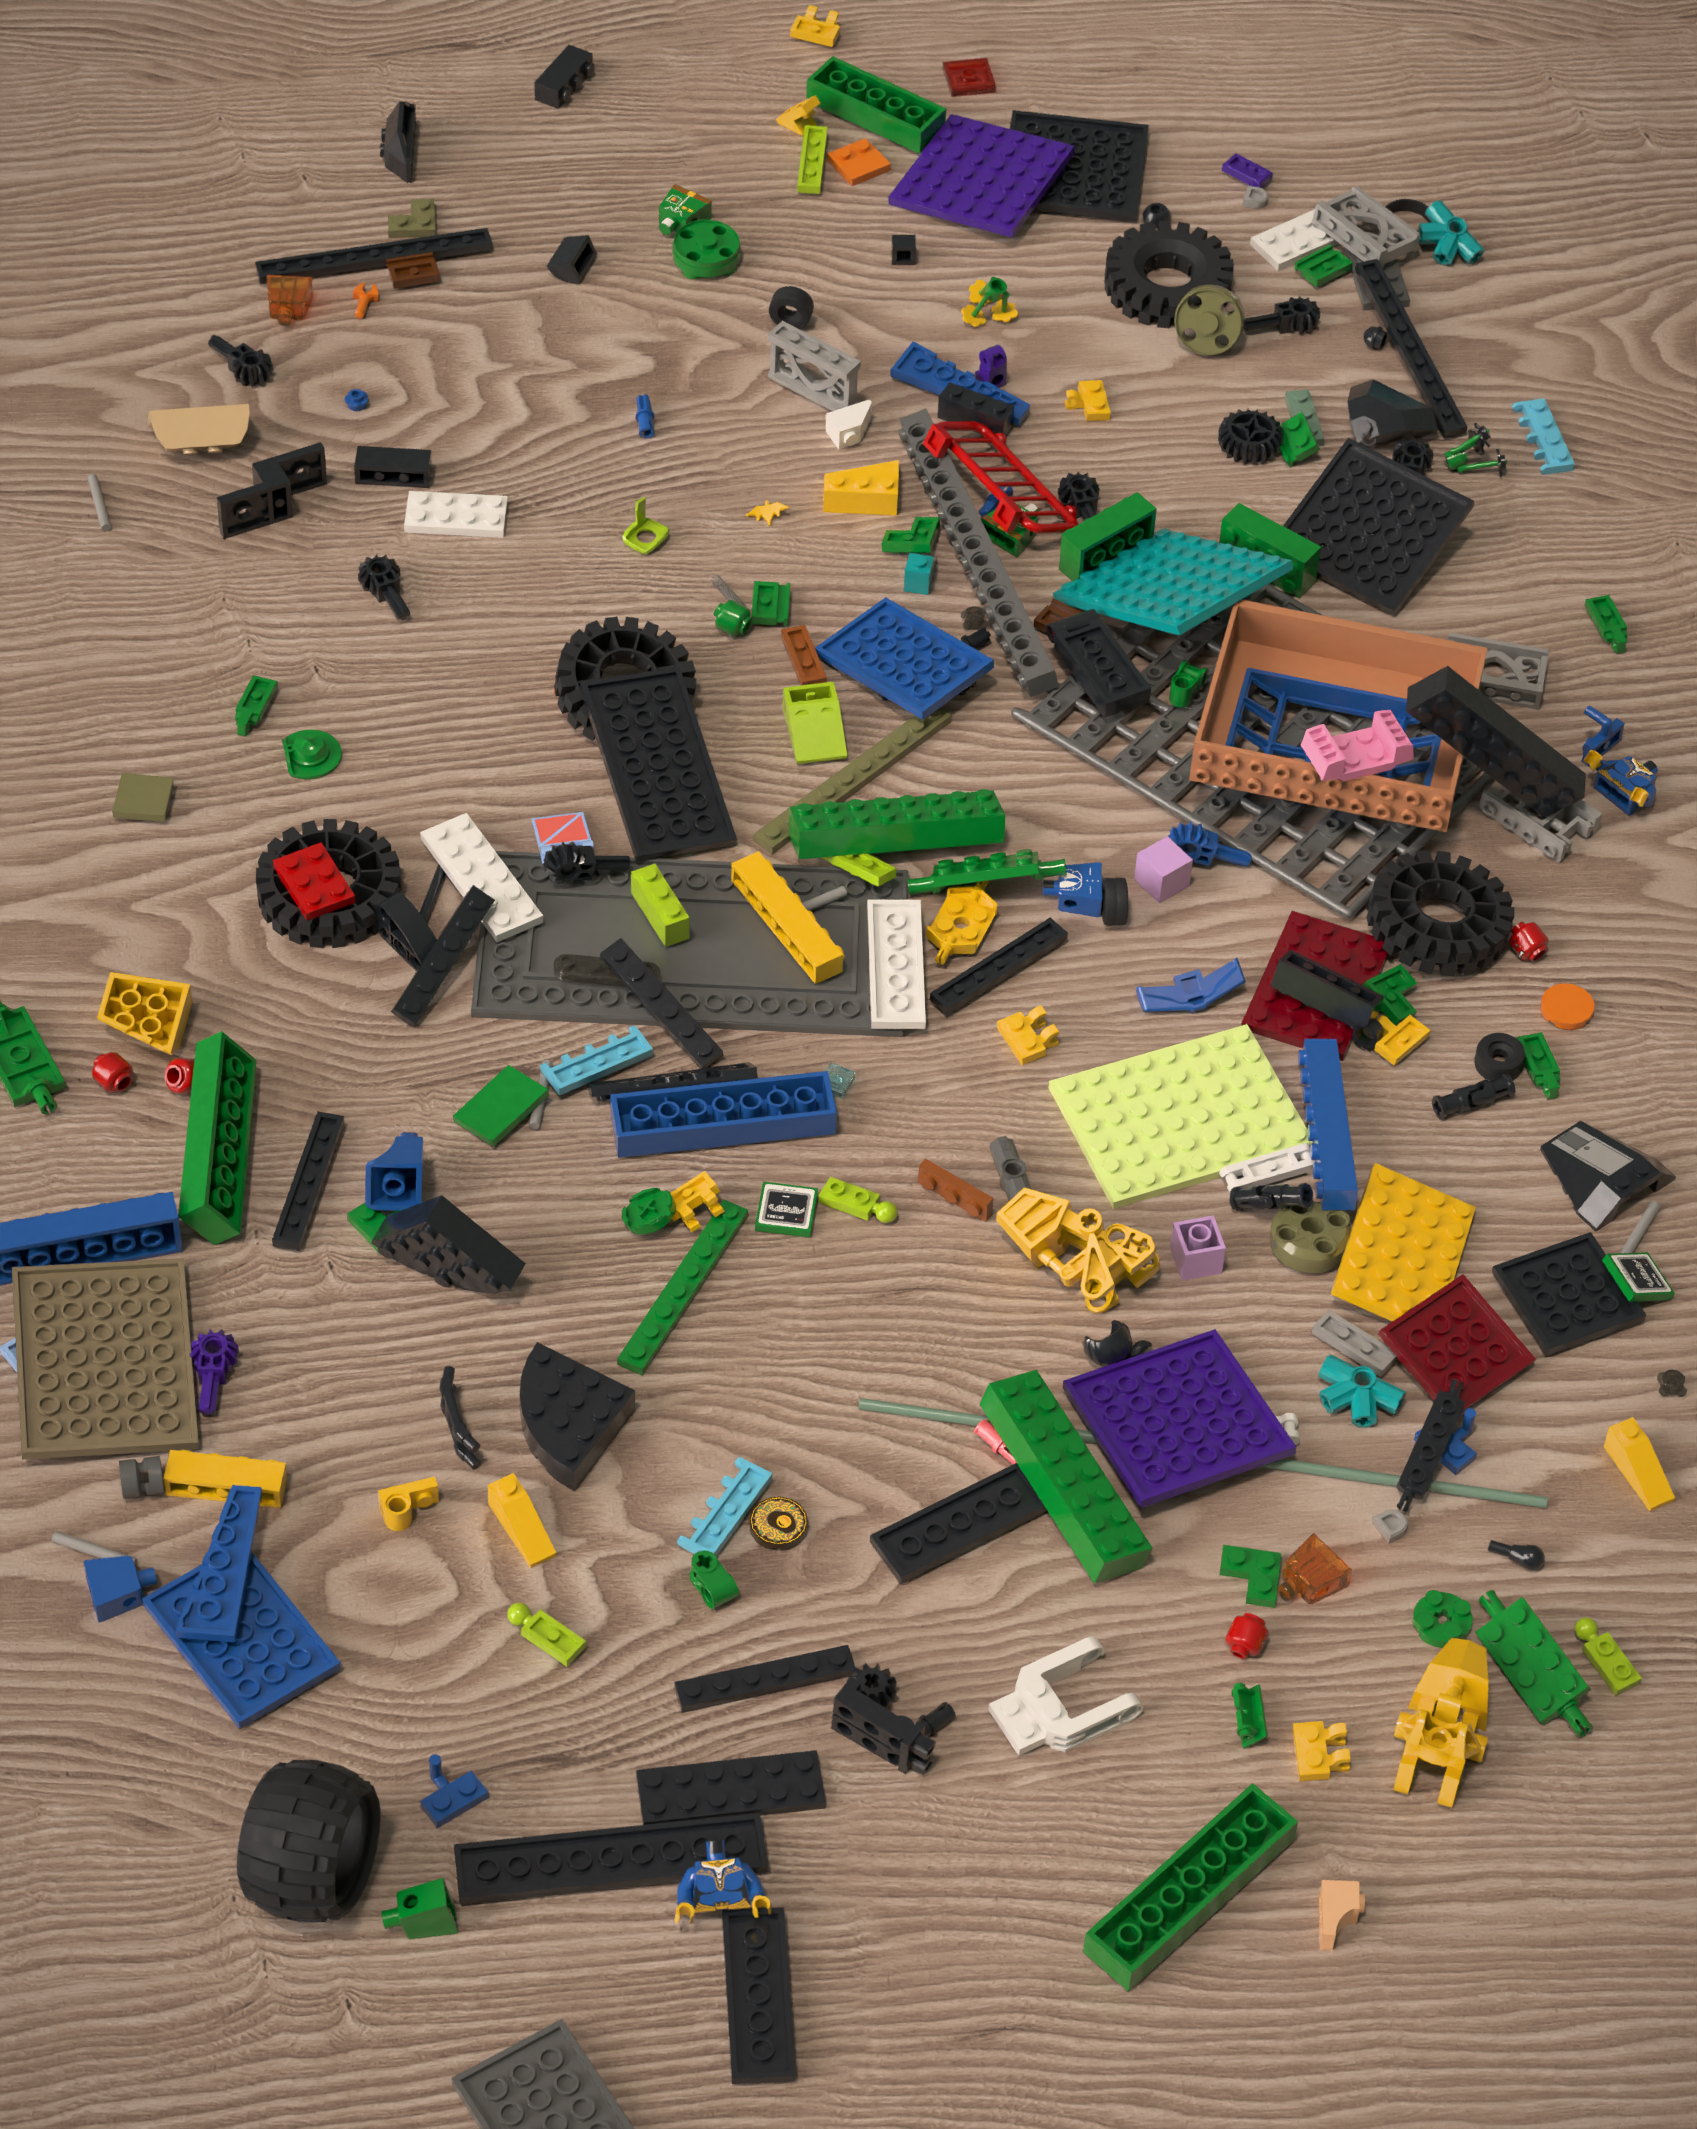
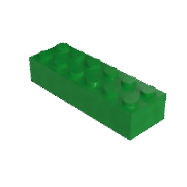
M834 56L807 79L806 99L816 95L820 101L817 107L919 154L923 152L946 122V108Z

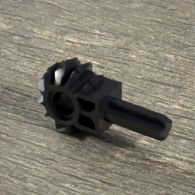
M1300 295L1297 299L1290 297L1289 301L1275 304L1274 313L1245 318L1244 330L1251 331L1276 326L1280 334L1293 333L1295 331L1299 332L1300 335L1303 331L1310 333L1311 329H1316L1318 325L1320 308H1318L1317 302L1310 301L1309 297L1306 299L1301 298Z
M211 336L208 345L228 359L229 371L234 373L237 382H241L243 386L250 384L253 387L256 384L262 386L263 381H270V377L273 375V364L269 354L264 353L262 349L255 351L245 343L235 348L221 337Z
M1411 437L1409 441L1402 439L1399 444L1395 445L1392 460L1424 475L1432 467L1434 454L1433 450L1429 447V443H1422L1421 439L1416 441Z
M1079 472L1075 475L1068 473L1067 477L1062 478L1060 481L1058 498L1064 506L1072 505L1075 507V518L1083 517L1086 520L1097 515L1100 488L1096 478H1090L1088 473L1084 475Z
M375 554L374 558L366 557L365 562L360 563L358 581L362 585L363 590H370L379 603L387 601L396 618L406 620V617L410 615V610L400 595L401 573L399 565H397L395 559H388L387 555L378 557Z
M562 841L561 845H552V850L545 852L546 856L543 863L544 869L551 881H557L559 885L563 882H568L570 885L573 880H592L594 870H628L630 868V857L594 856L592 846L575 845L573 841L565 844Z

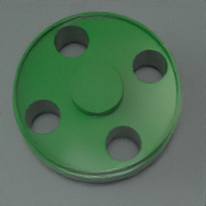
M715 220L692 221L682 226L674 236L672 244L673 260L683 270V275L686 278L698 279L700 277L713 278L721 275H731L735 273L736 266L740 260L741 245L738 234L725 223Z

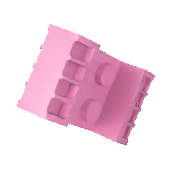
M1391 710L1374 712L1373 723L1370 728L1331 736L1324 724L1306 730L1301 743V747L1306 752L1322 781L1335 779L1348 781L1389 771L1396 765L1414 759L1413 745Z

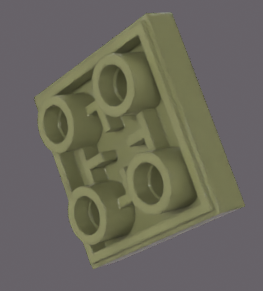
M122 773L112 810L113 817L165 822L173 791L174 777Z

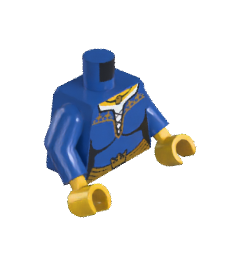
M1594 750L1589 751L1583 761L1590 764L1591 770L1597 771L1594 784L1595 790L1628 816L1639 806L1650 807L1653 805L1656 795L1655 774L1658 772V768L1653 761L1649 760L1642 765L1631 756L1621 760L1605 761L1598 752Z
M724 1840L706 1842L707 1861L694 1862V1866L686 1870L677 1888L676 1923H679L680 1915L683 1914L689 1916V1924H692L694 1913L738 1908L752 1907L753 1915L758 1918L757 1909L760 1907L767 1908L768 1914H771L770 1900L765 1896L760 1879L748 1863L740 1862L739 1858L726 1859Z

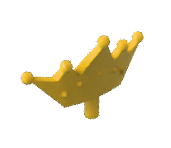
M765 501L764 506H756L745 516H756L758 521L763 517L770 526L774 515L779 517L780 512L789 509V506L778 502L770 504L769 501Z

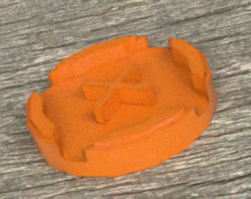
M1562 983L1553 985L1545 991L1541 999L1540 1011L1545 1020L1555 1023V1027L1574 1030L1582 1028L1591 1020L1594 1013V1001L1584 988L1574 984Z

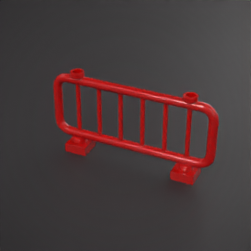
M943 421L938 424H932L923 445L936 458H944L949 448L1000 501L992 518L1006 532H1013L1018 522L1026 529L1040 534L1064 533L1067 529L1078 525V521L1075 518V507L1072 505L1064 506L1005 445L1006 436L1003 433L994 434L984 424L974 421ZM947 431H975L985 438H953ZM958 443H991L998 452L966 453ZM1004 457L1013 467H980L972 458ZM986 472H1019L1026 481L994 482ZM1032 486L1041 496L1008 497L1000 487ZM1046 501L1055 511L1023 512L1015 502ZM1028 516H1061L1067 523L1039 524L1032 521Z

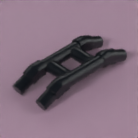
M446 1366L444 1367L443 1377L440 1380L439 1386L442 1396L440 1407L445 1415L457 1456L474 1470L481 1464V1461L474 1454L480 1448V1444L467 1430L455 1397L456 1385L453 1384L455 1368Z

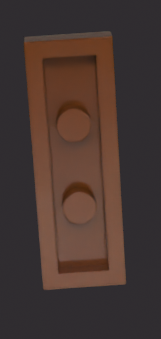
M801 625L781 629L782 641L800 685L827 682L826 674L806 626Z
M926 1158L919 1165L918 1183L925 1189L932 1190L944 1197L949 1203L956 1204L966 1210L971 1216L978 1217L985 1222L992 1216L993 1197Z

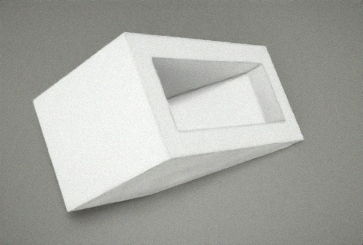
M870 399L826 413V432L838 449L861 442L871 421L872 402Z

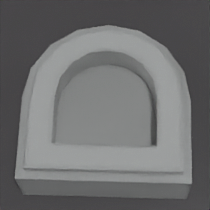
M1248 186L1242 206L1253 209L1265 207L1268 203V193L1262 188Z
M1388 1510L1373 1517L1372 1524L1388 1544L1400 1539L1406 1533L1407 1519L1399 1511Z

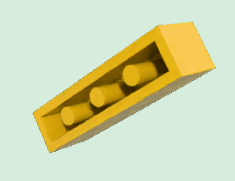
M170 1450L163 1477L165 1495L226 1502L232 1485L262 1487L260 1506L281 1508L287 1483L286 1463L276 1460L250 1459L245 1456L231 1457L222 1456L217 1453L204 1454L189 1450Z

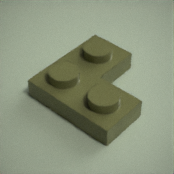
M411 199V215H388L389 238L436 235L434 199Z

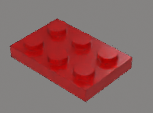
M322 842L273 860L275 871L306 921L356 903L353 891Z

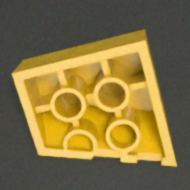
M899 460L826 473L824 475L823 512L897 516Z
M110 972L97 1019L172 1055L181 1046L193 1003L190 984Z

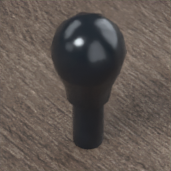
M1493 1540L1489 1543L1488 1551L1507 1556L1510 1560L1527 1570H1538L1545 1562L1544 1552L1536 1545L1513 1544V1546Z

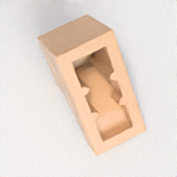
M1322 1880L1319 1891L1320 1950H1333L1335 1937L1338 1932L1349 1924H1357L1359 1912L1364 1913L1365 1894H1359L1358 1881Z

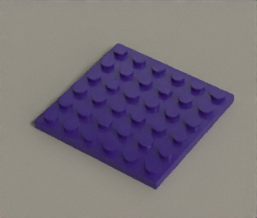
M951 114L889 195L888 202L889 205L1013 238L1072 158L1075 148L1074 145Z
M1216 1329L1063 1381V1390L1140 1508L1296 1454V1445Z

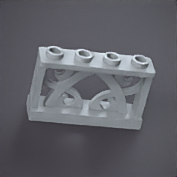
M1358 186L1328 202L1322 200L1316 203L1312 223L1362 261L1378 259L1383 268L1384 264L1409 252L1414 253L1417 251L1420 233ZM1357 221L1374 224L1379 228V236L1361 230L1357 227Z
M784 321L768 333V341L771 342L768 378L832 411L858 403L857 381L858 371L861 369L860 360ZM784 359H787V360H789L790 362L785 363V362H783V361H784ZM810 362L814 364L827 378L818 380L812 377L802 363Z
M1449 633L1448 640L1488 648L1485 664L1497 662L1510 672L1500 677L1488 676L1483 671L1480 691L1496 703L1539 710L1549 655L1548 649ZM1530 668H1532V669H1537V670H1535L1534 672H1531V673H1524V672L1529 671ZM1538 678L1537 684L1528 683V680Z

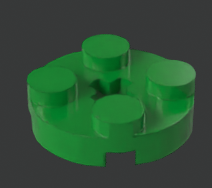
M1437 1590L1428 1591L1425 1597L1417 1602L1412 1617L1413 1627L1419 1632V1637L1422 1641L1438 1648H1443L1451 1638L1466 1640L1473 1621L1471 1606L1468 1601L1454 1594ZM1437 1616H1445L1449 1621L1440 1624L1438 1623Z

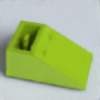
M834 682L784 687L782 709L796 763L804 764L847 758L839 700Z

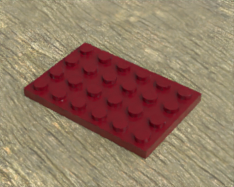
M1291 911L1241 1026L1247 1024L1254 1034L1302 1049L1304 1039H1337L1339 1059L1343 1061L1353 1039L1354 1029L1337 1019L1328 1017L1325 1013L1313 1007L1304 1005L1292 996L1282 994L1278 989L1272 987L1271 983L1279 959L1291 949L1363 985L1365 981L1379 975L1389 955L1382 948L1384 940L1377 942L1373 935Z

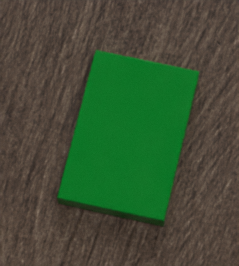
M507 1065L453 1115V1120L456 1124L494 1147L549 1096V1091L538 1082L512 1066Z

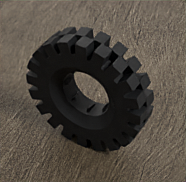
M1159 221L1158 230L1154 228L1151 222L1140 224L1139 231L1134 227L1124 231V237L1118 236L1113 241L1112 247H1109L1105 267V291L1107 297L1111 296V303L1116 309L1123 307L1122 314L1130 319L1139 313V323L1149 326L1152 320L1157 318V328L1169 329L1170 320L1175 321V313L1180 301L1192 288L1212 284L1231 291L1234 273L1233 259H1230L1231 253L1227 246L1221 247L1222 241L1215 235L1207 238L1208 231L1200 227L1189 233L1190 224L1178 222L1176 230H1172L1171 221ZM1156 269H1175L1185 273L1190 278V282L1182 286L1166 287L1149 280L1147 274ZM1193 295L1190 297L1193 304H1202L1199 296ZM1228 302L1223 303L1224 308Z
M618 617L605 618L603 627L596 620L586 624L584 632L580 629L571 636L570 643L566 642L561 651L554 685L555 696H559L557 704L562 714L569 712L567 721L574 729L584 725L582 735L594 741L596 737L580 691V684L585 681L601 679L603 670L614 664H630L638 667L643 672L680 667L692 703L697 679L694 678L696 672L693 660L687 661L689 653L683 644L674 647L676 637L666 630L659 637L657 635L659 625L647 621L643 629H639V618L626 617L624 626H620Z
M323 819V830H318L314 820L302 823V835L294 827H291L282 832L283 841L275 837L267 845L268 853L262 852L258 860L259 868H256L257 897L262 916L267 924L272 922L273 930L279 935L283 936L289 932V940L300 945L309 936L310 947L323 948L325 938L331 937L332 948L346 947L345 935H349L353 943L357 944L367 940L366 929L373 935L379 933L376 922V905L402 890L399 859L396 851H391V844L384 836L377 840V831L368 826L359 833L358 823L348 820L345 821L341 830H337V819ZM322 842L335 865L353 874L355 881L350 885V888L355 895L356 903L306 921L275 871L273 860Z
M1429 850L1416 851L1414 859L1409 853L1397 857L1396 863L1391 860L1383 866L1382 872L1379 871L1368 902L1366 917L1368 926H1373L1371 931L1373 937L1377 942L1384 940L1382 948L1389 955L1392 956L1402 950L1399 962L1411 967L1416 959L1421 960L1419 971L1432 974L1436 964L1439 965L1441 976H1454L1457 967L1462 975L1475 973L1477 966L1481 970L1489 967L1493 959L1497 960L1502 954L1514 920V907H1511L1513 900L1510 893L1502 892L1504 884L1498 877L1488 879L1490 870L1481 864L1472 871L1469 870L1472 861L1469 858L1459 855L1454 864L1451 863L1450 852L1437 851L1436 858L1433 860ZM1427 897L1447 899L1458 905L1463 910L1466 918L1456 922L1439 921L1426 915L1416 902Z

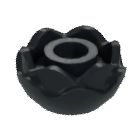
M1162 203L1150 204L1142 214L1144 223L1151 222L1154 228H1158L1159 221H1171V212Z

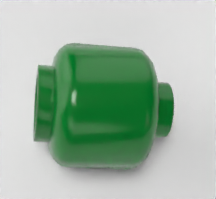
M728 600L724 604L720 603L713 614L716 617V627L731 637L744 635L752 623L750 610L735 600Z

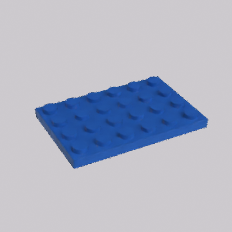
M887 597L815 647L820 659L922 720L994 668V660Z
M253 1552L251 1553L235 1642L176 1638V1626L186 1601L190 1598L196 1576L200 1573L202 1564L142 1598L145 1609L239 1729L341 1669V1662Z

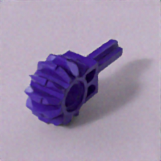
M209 1329L207 1335L199 1333L198 1340L192 1341L190 1357H192V1363L198 1372L199 1384H202L199 1411L205 1413V1415H211V1413L216 1412L219 1384L226 1385L227 1372L230 1373L231 1366L237 1365L239 1347L234 1341L232 1334L225 1335L222 1329L218 1333H214Z

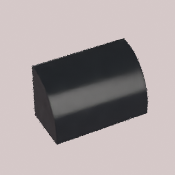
M589 235L564 237L547 264V268L555 277L568 283H580L597 255Z

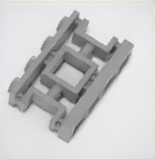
M1493 787L1482 792L1479 806L1480 810L1486 815L1492 817L1504 825L1505 828L1513 831L1526 842L1532 844L1559 863L1564 859L1565 853L1568 854L1571 851L1573 841L1568 838L1575 832H1578L1585 838L1590 835L1593 836L1599 831L1602 818L1601 812L1583 800H1579L1546 817L1544 820H1540L1528 812L1531 807L1506 789L1501 794ZM1512 800L1518 805L1512 807L1508 803ZM1563 817L1570 821L1567 825L1560 821ZM1553 828L1558 832L1554 835L1548 830Z

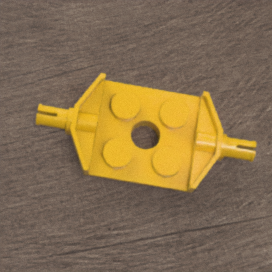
M989 880L977 882L974 887L948 888L947 898L931 927L927 926L926 930L928 940L940 949L935 956V961L938 964L940 960L941 965L945 964L949 955L974 954L977 951L997 914L998 904L984 892ZM965 924L968 927L960 929L957 928L955 925Z

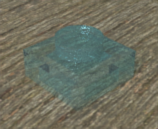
M830 1062L825 1071H828L832 1093L843 1097L855 1079V1072Z

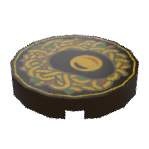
M781 1496L770 1497L759 1502L752 1510L749 1519L752 1537L758 1544L771 1550L773 1548L788 1550L798 1545L805 1538L807 1532V1514L799 1503L790 1498Z

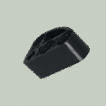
M398 892L376 905L377 929L382 939L417 971L437 939L415 906L401 892Z

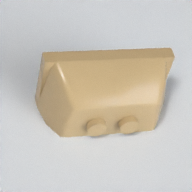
M249 404L151 410L148 415V425L153 427L156 439L168 452H183V455L198 454V451L208 450V453L223 452L222 449L234 448L242 441L248 427Z

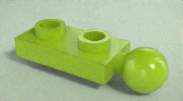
M833 1177L828 1179L818 1195V1203L867 1221L873 1213L876 1214L877 1219L882 1223H890L897 1217L898 1211L895 1204L890 1201L880 1203V1194Z
M517 1602L509 1607L507 1612L508 1620L515 1626H523L521 1628V1636L566 1667L586 1648V1640L541 1609L534 1616H531L530 1608L524 1603Z
M1588 1617L1579 1619L1575 1624V1634L1579 1639L1588 1641L1583 1645L1582 1651L1614 1695L1617 1696L1639 1685L1642 1677L1609 1632L1598 1636V1625L1593 1619Z

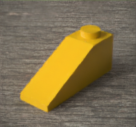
M1632 1417L1610 1426L1604 1448L1649 1511L1673 1502L1675 1496L1650 1440L1636 1420Z
M512 1473L488 1484V1505L529 1567H535L556 1557V1551L527 1492L515 1474Z

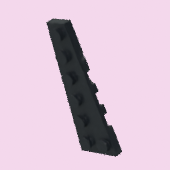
M750 1062L588 1083V1090L590 1096L596 1097L597 1101L609 1100L610 1094L758 1078L757 1067Z

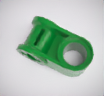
M1184 660L1171 681L1170 703L1180 708L1189 706L1197 693L1204 687L1209 670L1207 668H1197L1190 665L1189 661Z
M707 1550L698 1551L693 1555L691 1559L690 1581L710 1609H715L739 1596V1589L735 1580L727 1573L716 1555Z

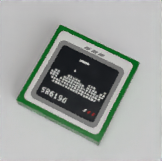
M763 1181L755 1231L810 1238L818 1188Z
M1648 1252L1606 1254L1602 1260L1629 1302L1671 1300L1675 1295V1292Z

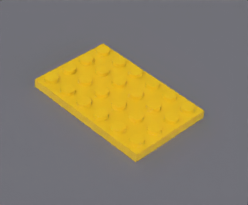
M1374 1163L1370 1170L1330 1294L1385 1319L1394 1321L1454 1280L1476 1207Z

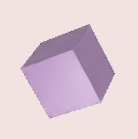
M1167 836L1137 853L1134 880L1158 903H1161L1190 886L1193 860Z
M1214 1215L1174 1222L1170 1250L1181 1280L1222 1274L1226 1247Z

